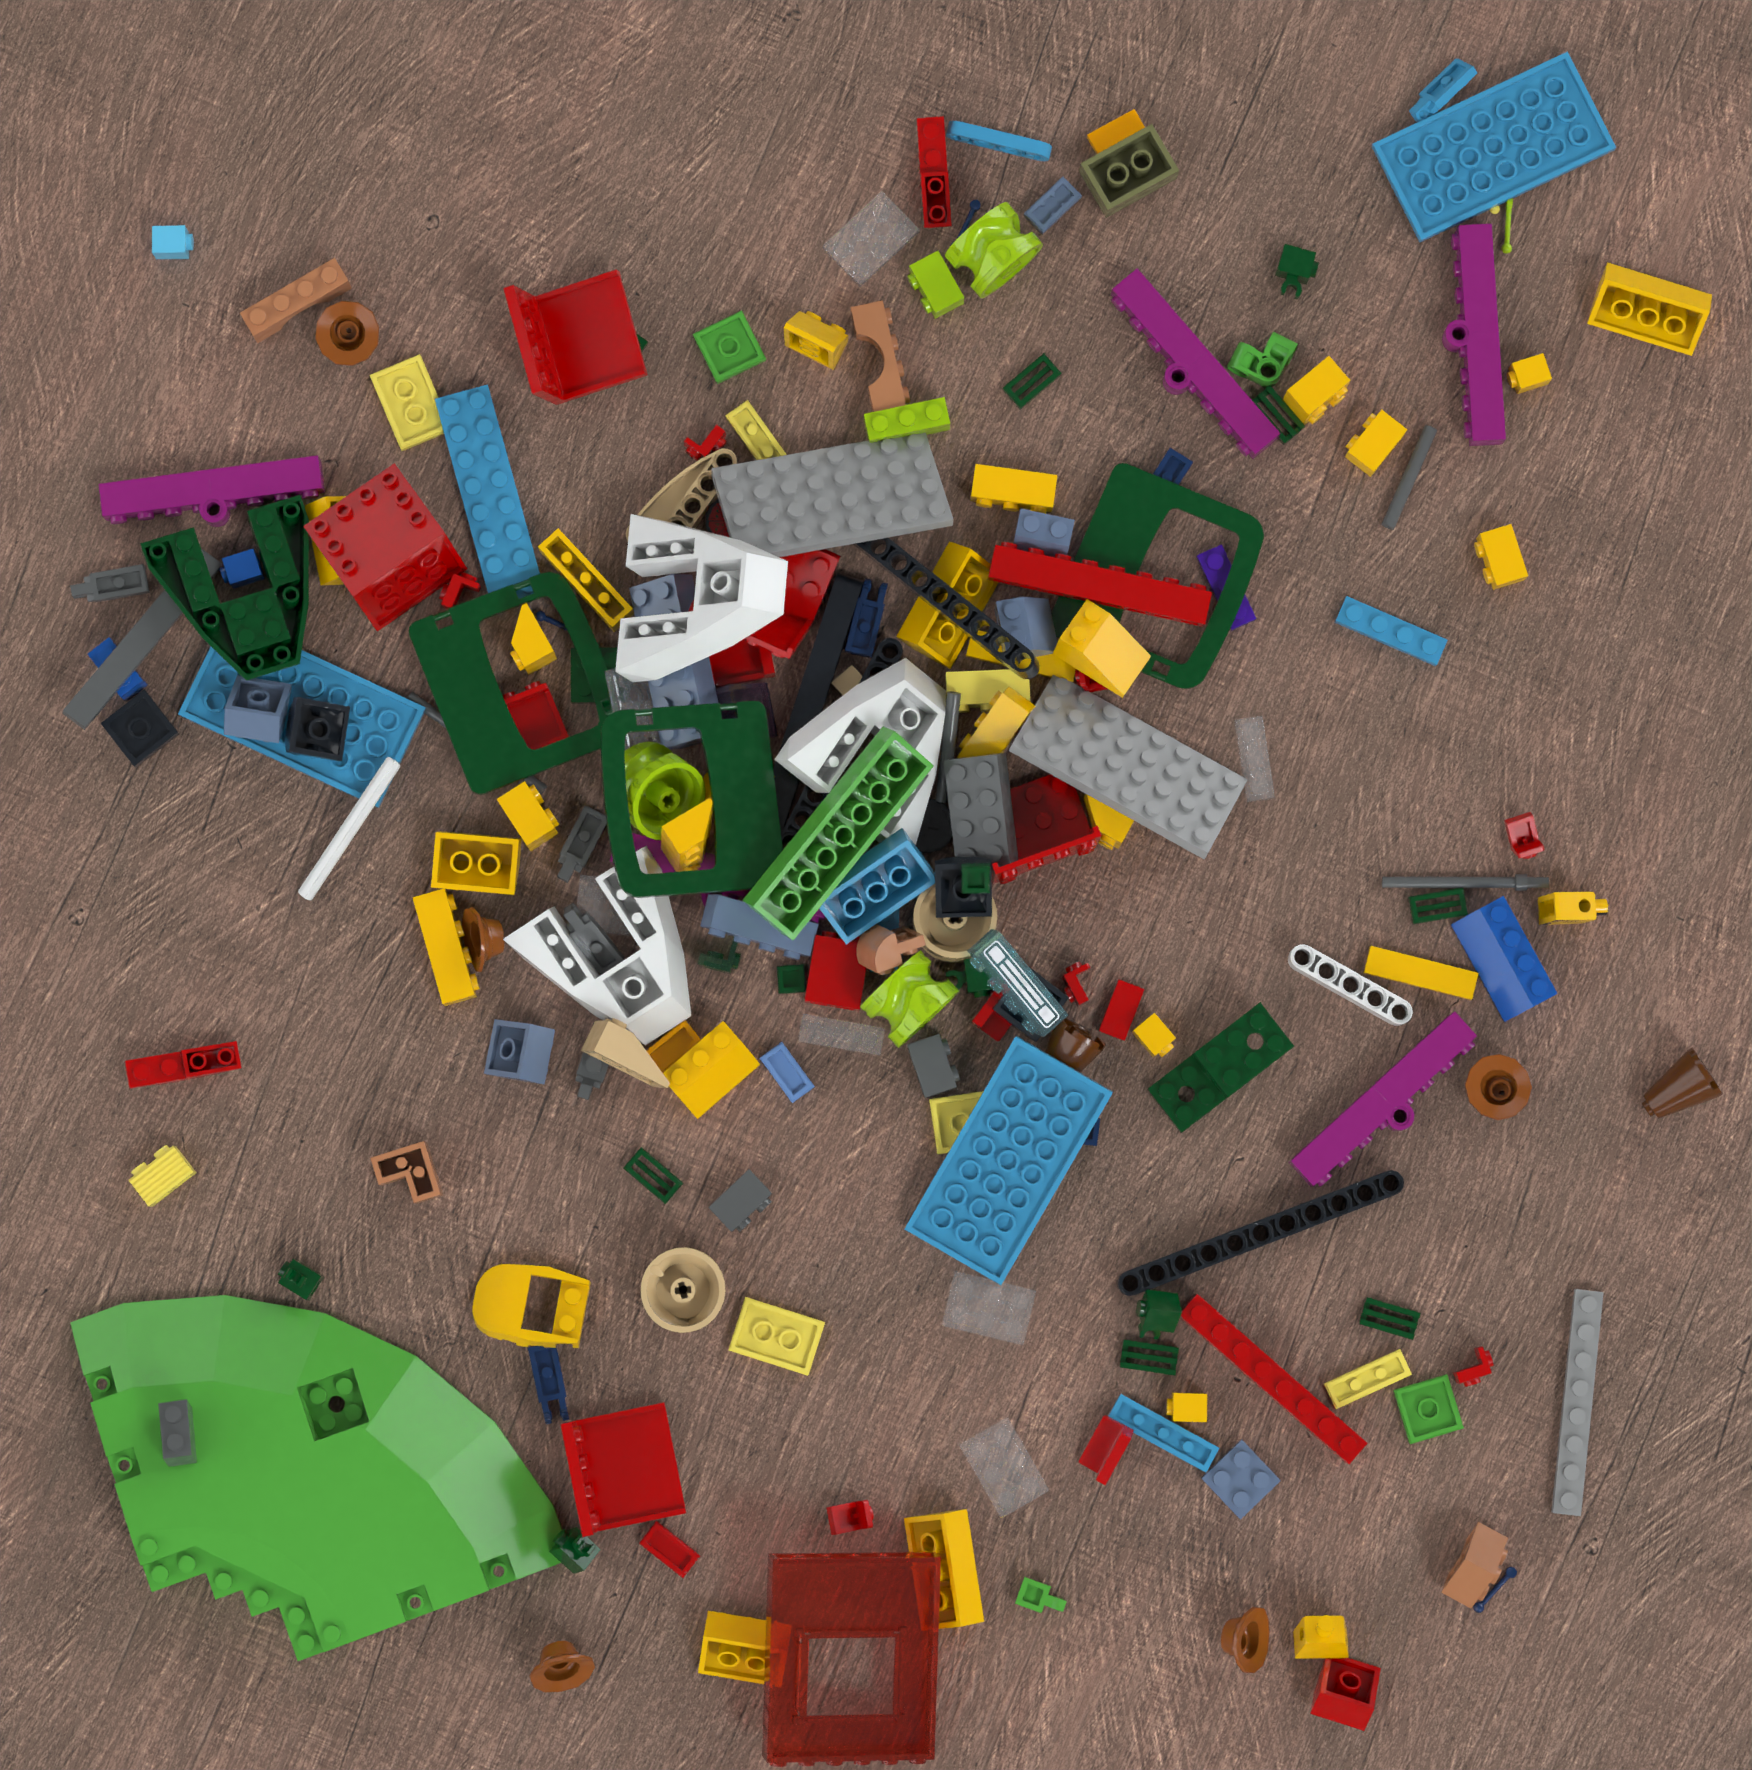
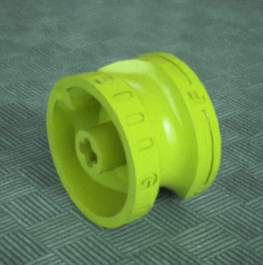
M1004 202L991 209L961 234L949 247L945 257L955 269L966 266L972 270L974 281L971 284V288L980 298H985L1018 274L1038 254L1043 247V243L1033 231L1027 234L1020 233L1018 214L1008 202Z
M648 741L638 743L625 750V776L630 823L645 836L654 840H661V827L705 801L706 790L704 780L697 769L678 755L673 754L663 744Z
M921 950L897 969L860 1006L870 1019L875 1016H883L889 1021L891 1032L888 1038L898 1048L923 1028L959 992L949 979L941 982L935 981L930 977L931 960Z

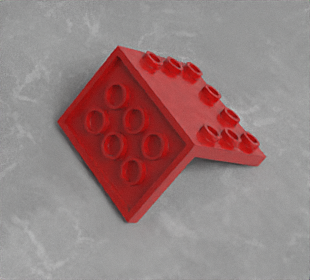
M617 269L538 296H534L515 285L503 288L533 395L559 405L648 375L621 275Z
M395 463L303 526L377 632L450 582L453 574L460 575L467 570L466 565L443 529Z
M827 549L779 557L788 561L784 613L779 618L744 638L745 641L753 646H762L770 650L777 657L790 659L812 627L841 556ZM694 600L691 603L689 611H693Z
M1050 774L1010 789L1019 860L1001 867L998 866L997 862L991 865L992 885L1000 882V885L1016 880L1017 875L1075 854L1083 856L1094 851L1102 835L1098 825L1090 829L1075 787Z
M665 1402L560 1424L582 1537L594 1535L598 1531L686 1513Z

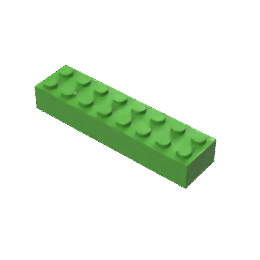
M883 726L742 901L781 934L794 940L934 765L898 733Z

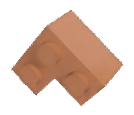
M422 1141L370 1158L378 1185L383 1186L406 1178L415 1204L444 1196L427 1142Z
M1478 1522L1466 1538L1459 1559L1447 1574L1441 1593L1469 1608H1472L1477 1600L1483 1601L1489 1590V1583L1494 1585L1502 1570L1498 1566H1501L1507 1556L1508 1551L1504 1548L1508 1538Z

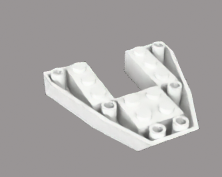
M631 514L626 567L641 577L697 571L693 611L620 619L615 671L631 682L660 679L735 645L783 615L788 561L738 539Z
M904 658L853 687L791 735L774 760L813 791L829 793L870 732L875 736L883 726L894 730L934 766L875 840L881 843L903 828L916 845L937 771L946 711V690L907 658Z
M647 846L636 851L639 867L643 873H662V869ZM612 867L595 878V880L641 948L639 951L600 976L592 963L569 936L566 923L555 906L546 910L503 940L525 961L590 1013L603 1021L605 1018L610 1020L614 1018L627 1024L626 1030L632 1032L639 1042L646 1046L691 1017L685 957L669 896L635 898L626 894L618 884L615 867Z

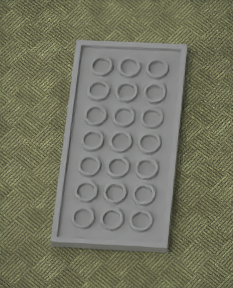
M926 433L885 439L869 443L868 440L716 467L711 470V476L729 537L744 541L777 557L953 526L954 519Z
M1053 675L1009 751L1200 858L1205 859L1248 779L1093 693L1085 691L1075 683Z

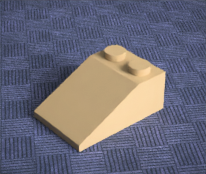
M605 1018L604 1021L594 1022L581 1051L652 1087L668 1088L670 1082L636 1036L626 1030L627 1024L614 1018L612 1020Z

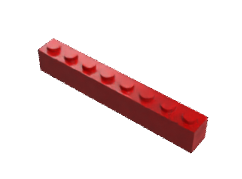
M1001 542V546L995 545L987 580L1081 601L1088 599L1095 604L1203 627L1206 623L1212 592L1206 591V586L1190 583V587L1179 585V580L1163 577V581L1152 579V574L1136 571V575L1125 573V568L1109 565V569L1098 567V562L1085 559L1082 560V563L1071 561V556L1064 554H1055V557L1044 555L1045 551L1036 548H1028L1027 552L1018 550V545L1009 542Z
M1194 1294L1181 1309L1180 1319L1343 1462L1350 1464L1368 1444L1201 1296Z

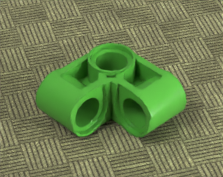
M1276 332L1272 333L1263 353L1251 345L1239 342L1226 367L1232 373L1267 388L1269 385L1272 387L1279 381L1285 367L1291 361L1298 343ZM1265 367L1272 368L1275 371V375L1271 378H1266L1261 374V370Z

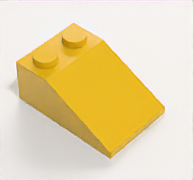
M799 311L784 326L786 347L834 370L848 343V335L845 334L846 330L833 323L829 326L821 322V317L810 311H807L806 314Z
M1088 599L1059 638L1053 652L1055 656L1122 698L1151 657L1110 613Z

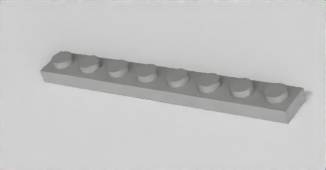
M1574 1289L1551 1513L1581 1516L1604 1292Z

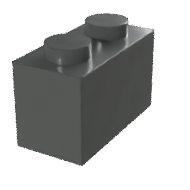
M937 1034L907 1044L925 1099L957 1088L956 1082L960 1081L956 1066L949 1065L947 1055H950L951 1051L946 1038L941 1040L940 1035Z
M748 1169L708 1208L731 1232L735 1229L741 1232L751 1222L749 1216L755 1210L761 1213L772 1202L769 1199L772 1193Z
M188 1400L158 1403L164 1461L168 1467L197 1463L193 1411Z

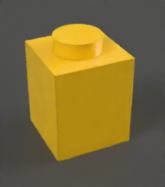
M1544 353L1512 363L1508 368L1509 372L1506 373L1510 387H1515L1517 394L1548 385L1552 380Z
M1155 1013L1132 1031L1133 1035L1152 1057L1157 1054L1163 1057L1174 1048L1171 1042L1176 1037Z
M1172 1393V1398H1167L1166 1415H1171V1421L1207 1422V1394Z

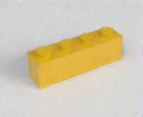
M559 528L538 546L540 553L568 581L613 632L620 627V619L631 618L634 615L633 608Z
M440 889L412 897L442 1004L448 1006L477 997L475 990L480 989L476 974H470L468 964L472 963L469 948H463L460 937L465 936L461 921H455L453 910H457V905L453 893L448 894L446 889Z

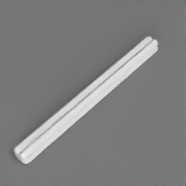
M387 757L298 890V893L307 900L314 898L399 770L400 764L393 758Z

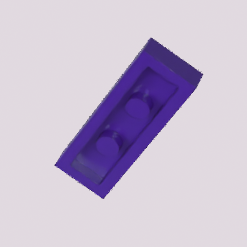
M1222 544L1196 556L1217 603L1232 566ZM1246 595L1230 628V632L1256 620Z

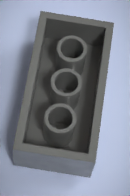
M1006 753L944 760L955 857H982L990 859L991 865L997 862L999 867L1018 861Z

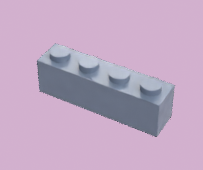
M708 894L700 927L709 929V935L724 938L725 934L734 936L733 941L736 943L750 945L751 941L758 943V949L772 953L775 952V949L784 951L783 956L799 960L800 956H811L819 924L809 921L797 937L791 940L781 934L745 902L718 894Z

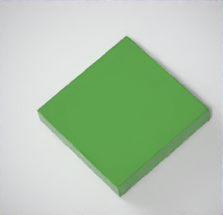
M742 310L693 334L717 384L766 361V357Z
M1447 1374L1393 1390L1409 1444L1464 1428Z

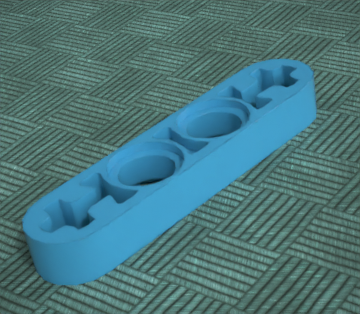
M949 121L946 137L955 141L1037 161H1049L1052 146L1046 142L960 121Z

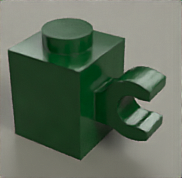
M1288 244L1284 245L1275 274L1277 277L1286 279L1280 289L1281 295L1284 296L1286 288L1293 287L1296 290L1294 299L1300 297L1302 293L1300 283L1307 285L1310 277L1315 278L1319 262L1314 261L1316 252Z
M986 956L964 959V971L951 970L946 972V977L954 976L957 978L958 983L955 987L958 990L966 983L967 994H974V998L991 996L990 991H995L996 989L993 965Z
M292 1259L290 1263L286 1261L278 1273V1276L281 1277L278 1281L279 1284L310 1301L324 1278L323 1275L297 1259Z
M1146 1289L1142 1300H1138L1136 1306V1315L1140 1317L1141 1322L1138 1326L1140 1338H1143L1147 1331H1152L1154 1340L1160 1337V1331L1174 1333L1182 1314L1178 1293Z
M575 1527L560 1531L554 1538L553 1542L555 1545L549 1552L575 1574L585 1571L601 1549L587 1536L582 1537L581 1531Z

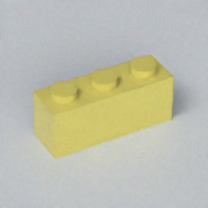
M1010 669L946 672L945 674L946 700L947 692L949 691L961 693L959 713L969 712V708L980 707L982 712H989L993 707L989 702L998 690L1003 693L1008 687H1011L1030 701L1029 679L1020 678Z

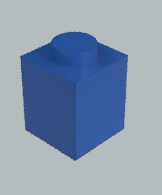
M254 549L222 558L224 564L223 567H220L224 583L229 582L233 589L265 579L257 552Z

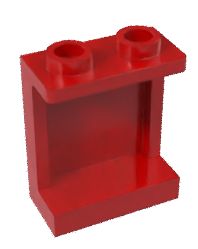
M745 639L709 656L715 688L776 677L770 650L762 646L750 645Z
M536 681L525 686L526 691L515 695L514 692H509L502 695L516 727L528 748L533 750L539 749L569 737L547 683L541 684L540 681Z
M822 931L821 936L815 935L805 1003L860 1012L867 969L860 965L857 959L856 950L860 937H856L846 944L843 939H838L837 933Z

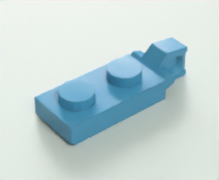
M1458 58L1451 62L1419 93L1420 99L1409 110L1415 122L1432 116L1446 105L1477 74L1474 66Z

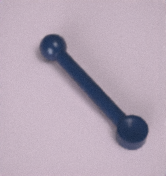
M978 200L971 201L970 211L957 238L967 230L975 212L980 210L981 204Z
M543 611L536 612L535 618L537 621H546L567 631L564 623L546 616Z
M1514 1567L1506 1568L1503 1578L1491 1589L1483 1601L1476 1602L1473 1605L1476 1613L1483 1612L1484 1605L1507 1580L1516 1577L1517 1570Z

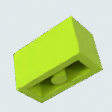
M939 250L909 265L910 274L907 278L914 290L919 289L923 296L920 302L927 314L932 313L936 319L964 304V296Z

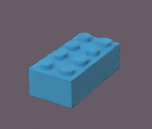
M901 828L863 854L819 909L843 941L848 944L934 885L935 873L904 829Z

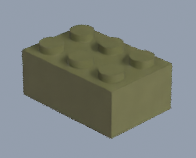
M1151 124L1082 162L1079 173L1107 218L1176 180L1179 169Z

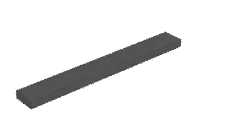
M201 549L212 579L220 570V567H222V563ZM166 590L162 592L63 709L62 714L85 730L183 614Z

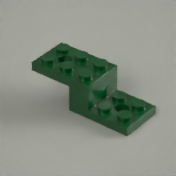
M1259 1002L1147 1090L1178 1131L1182 1133L1291 1050L1294 1045L1261 1002ZM1258 1034L1261 1036L1263 1044L1259 1049H1251L1248 1046L1247 1038L1249 1035ZM1188 1086L1193 1090L1194 1098L1192 1101L1183 1102L1180 1100L1178 1092L1181 1087Z

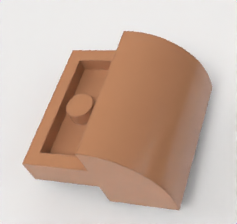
M875 924L861 935L857 944V959L860 965L880 975L889 974L895 971L894 967L903 965L901 955L914 954L918 951L917 948L926 946L923 934L906 926L888 930Z

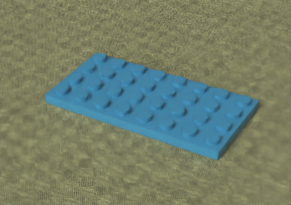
M1568 51L1383 138L1371 146L1419 242L1425 241L1616 149Z
M210 647L178 715L359 799L387 757L393 758L399 764L401 763L426 707L302 650L300 664L257 677V679L292 684L285 727L279 743L224 735L225 706L237 675H241ZM294 697L350 707L341 762L304 755H293L286 752L285 734L289 710ZM391 782L375 804V807H380Z
M1015 1036L907 1223L905 1230L1002 1285L1113 1091Z

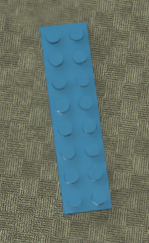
M488 385L436 398L437 410L487 592L491 593L540 574ZM531 585L516 591L518 599L533 594Z

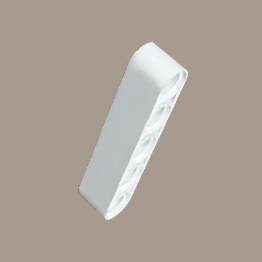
M1302 944L1294 947L1289 952L1288 963L1292 969L1387 1023L1400 1026L1411 1019L1413 1014L1412 1007L1406 1000L1312 947ZM1304 951L1308 955V963L1306 965L1296 963L1294 959L1295 952ZM1326 964L1332 968L1333 974L1330 979L1320 976V965ZM1346 978L1355 980L1357 984L1355 992L1350 993L1344 989L1343 981ZM1369 992H1377L1380 995L1381 1003L1379 1006L1369 1004L1367 1000ZM1395 1005L1404 1008L1405 1017L1403 1020H1397L1393 1017L1392 1008Z

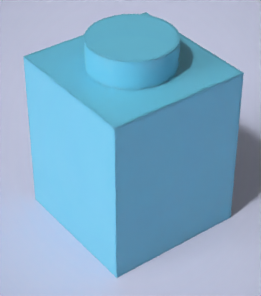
M185 225L152 226V254L156 259H189V250L194 248L193 234H189Z

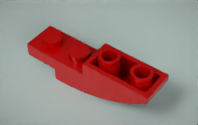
M944 116L916 118L924 228L951 227Z
M237 1041L124 1061L129 1089L174 1083L242 1068Z

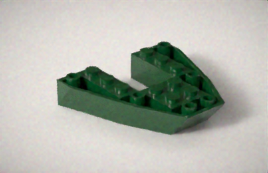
M300 495L247 511V521L270 588L221 604L218 600L194 527L140 543L141 553L155 578L199 635L246 681L300 664L309 606V534L303 527L309 522Z

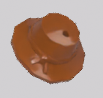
M340 301L327 307L317 321L315 339L322 354L335 365L354 366L369 359L377 348L379 325L373 311L361 303ZM347 328H351L352 331L350 333L347 332Z
M473 907L464 910L462 927L465 934L463 939L465 947L469 948L475 971L482 972L487 960L504 951V932L499 920L482 918Z
M1497 1054L1482 1057L1469 1070L1465 1089L1469 1103L1481 1115L1495 1120H1502L1516 1116L1527 1106L1532 1085L1528 1072L1516 1059Z
M1252 1607L1242 1617L1231 1618L1225 1623L1221 1634V1647L1225 1653L1235 1658L1236 1664L1242 1672L1255 1673L1264 1665L1269 1646V1619L1264 1608Z
M556 1641L543 1647L540 1654V1663L534 1667L529 1677L532 1686L540 1691L562 1692L576 1688L589 1679L595 1664L591 1657L579 1654L571 1642Z

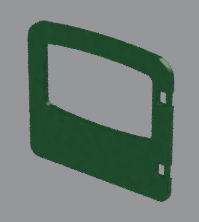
M1120 463L1111 472L1074 562L1082 563L1083 559L1098 562V567L1109 569V565L1125 568V573L1136 575V571H1139L1159 527L1172 509L1181 510L1234 532L1239 537L1236 554L1218 603L1189 660L1185 664H1178L1147 651L1151 657L1141 671L1145 675L1177 688H1195L1204 681L1241 606L1264 540L1263 527L1258 519L1248 513L1129 464ZM1063 596L1058 597L1051 613L1057 638L1061 637L1085 601ZM1096 604L1110 613L1120 623L1124 610ZM1155 661L1170 667L1167 675L1152 670Z
M540 573L514 585L506 586L451 607L438 614L417 620L409 627V636L468 785L473 793L477 795L487 794L601 750V726L606 717L621 709L609 671L587 618L568 581L558 573ZM531 585L533 594L518 599L516 591ZM546 597L552 601L579 656L595 701L599 723L591 729L533 750L526 745L501 694L483 643L480 623L487 618L522 606L525 603ZM451 616L454 624L438 630L436 621Z
M759 701L619 710L606 717L601 726L602 785L612 858L617 881L621 889L626 894L635 898L752 889L783 851L765 706ZM736 710L737 718L722 719L721 711ZM636 716H651L652 724L637 725ZM696 729L700 734L705 753L713 802L715 866L707 870L645 874L639 867L630 823L625 776V736L628 733Z

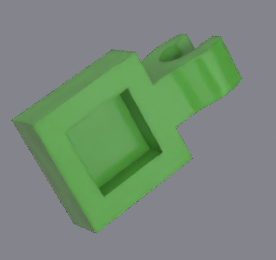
M1024 1577L1015 1604L1042 1613L1044 1605L1063 1612L1067 1601L1049 1595L1051 1586Z

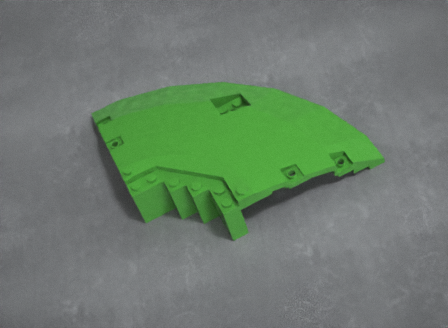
M229 1295L122 1303L70 1322L83 1376L86 1378L93 1398V1402H90L103 1448L116 1482L114 1485L140 1566L144 1568L151 1592L203 1573L207 1574L215 1600L243 1590L252 1617L279 1607L297 1661L561 1563L549 1552L555 1545L553 1542L554 1538L562 1531L555 1507L525 1466L518 1453L511 1446L497 1423L437 1374L435 1370L408 1351L326 1313ZM102 1378L107 1381V1387L103 1390L98 1387V1381ZM340 1396L344 1399L345 1407L341 1412H333L330 1409L329 1402L332 1397ZM187 1399L193 1411L197 1463L168 1467L163 1459L158 1403ZM122 1460H127L130 1464L129 1469L126 1471L120 1468ZM496 1566H502L504 1568V1574L502 1576H496L494 1574V1568ZM413 1597L420 1599V1607L414 1608L411 1606L410 1602Z

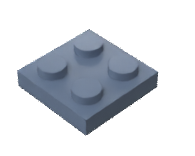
M1242 1439L1201 1477L1240 1520L1281 1481Z

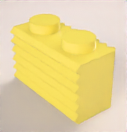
M165 1145L154 1154L156 1158L148 1165L143 1162L131 1172L134 1176L129 1179V1182L149 1207L155 1206L197 1173L177 1146L169 1148Z

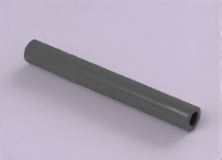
M1428 425L1424 426L1381 524L1383 527L1394 530L1437 433V429Z
M947 692L935 798L936 802L949 803L944 760L954 758L961 693Z

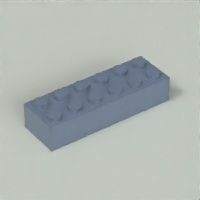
M671 574L629 588L635 617L688 612L695 596L693 576L688 574ZM709 657L660 679L648 681L653 708L718 703ZM696 729L658 731L660 743L668 749H683L702 743L700 734Z

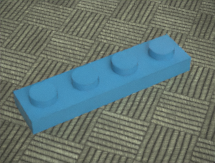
M1348 596L1345 597L1335 620V623L1434 666L1438 664L1448 641L1445 638Z
M1122 1394L1119 1395L1108 1415L1133 1429L1134 1434L1205 1473L1208 1471L1219 1450V1447Z

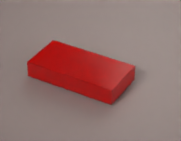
M1118 979L1098 1032L1125 1041L1144 989Z
M658 1521L654 1523L639 1543L682 1578H684L701 1556Z

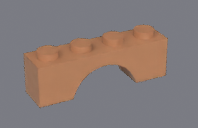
M333 258L240 312V315L256 342L259 343L280 331L292 317L301 311L322 302H330L352 289L338 262Z
M883 300L851 307V318L856 340L872 344L880 352L884 361V368L880 377L868 386L872 412L904 406L906 403H910L907 386L902 387L900 377L904 376L902 361H896L894 351L899 350L896 334L890 335L888 324H893L890 308H884Z

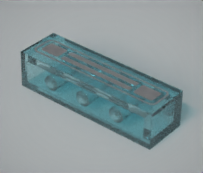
M991 929L967 950L972 957L969 960L978 972L984 971L990 978L987 981L989 986L997 994L1001 992L1007 999L1004 1002L1005 1005L1015 1015L1017 1013L1020 1014L1024 1019L1022 1022L1023 1027L1031 1035L1037 1034L1045 1037L1068 1016L1067 1012L999 931Z

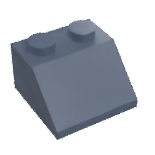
M1021 509L1013 544L1018 545V550L1027 552L1028 548L1045 551L1044 555L1055 557V554L1067 555L1075 520Z
M1018 597L996 601L994 612L996 622L1000 627L1031 650L1035 657L1053 654L1057 645V638L1049 599ZM1009 642L1001 644L1003 652L1009 649Z
M237 675L225 706L224 735L279 743L285 727L292 684L257 678L246 681L242 676Z
M494 1019L484 1074L545 1085L555 1030L528 1023Z

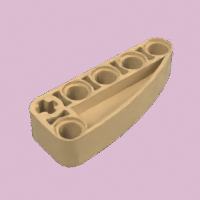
M720 449L698 460L657 492L638 513V516L696 528L711 504L718 498L716 489L705 491L701 487L702 483L708 479L713 480L711 470L712 468L719 467L717 463L721 458L727 457L732 460V465L737 464L736 455L729 449ZM690 502H697L701 508L697 513L691 514L685 510L686 505ZM630 525L628 526V528H627V530H626V539H627V542H628V537H629V527H630Z

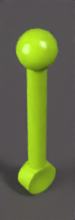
M1513 198L1506 202L1504 244L1501 246V250L1505 254L1512 251L1510 228Z

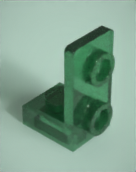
M732 942L728 960H724V954L708 950L707 955L700 953L698 966L731 975L732 969L737 970L740 963L741 953H737L739 943Z

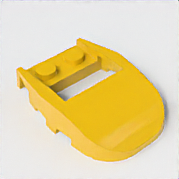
M496 1265L487 1270L478 1281L472 1307L473 1319L479 1330L487 1336L498 1340L511 1341L516 1343L517 1346L528 1347V1345L556 1348L557 1344H572L573 1348H579L591 1282L548 1266ZM531 1276L562 1281L552 1334L521 1329Z

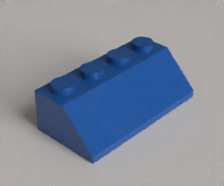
M1504 896L1451 924L1504 1022L1558 994Z

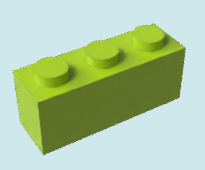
M945 397L866 413L864 414V425L869 443L885 439L906 437L912 434L926 433V435L948 431L950 430V419Z

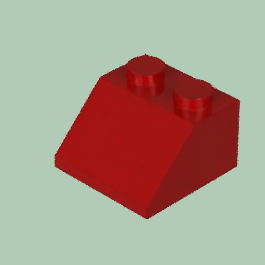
M1324 1658L1314 1691L1310 1714L1365 1731L1374 1711L1381 1668L1351 1658Z

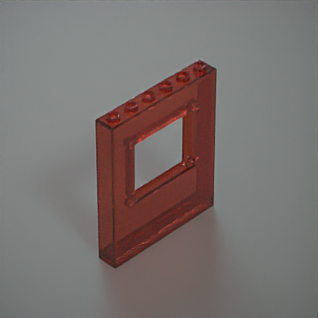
M936 1552L768 1553L762 1757L767 1763L774 1767L787 1766V1763L798 1762L800 1766H814L815 1762H826L830 1766H840L844 1761H854L856 1765H869L871 1761H881L882 1764L895 1765L898 1764V1760H909V1763L925 1764L926 1760H935L941 1557ZM895 1637L892 1714L807 1715L809 1639Z

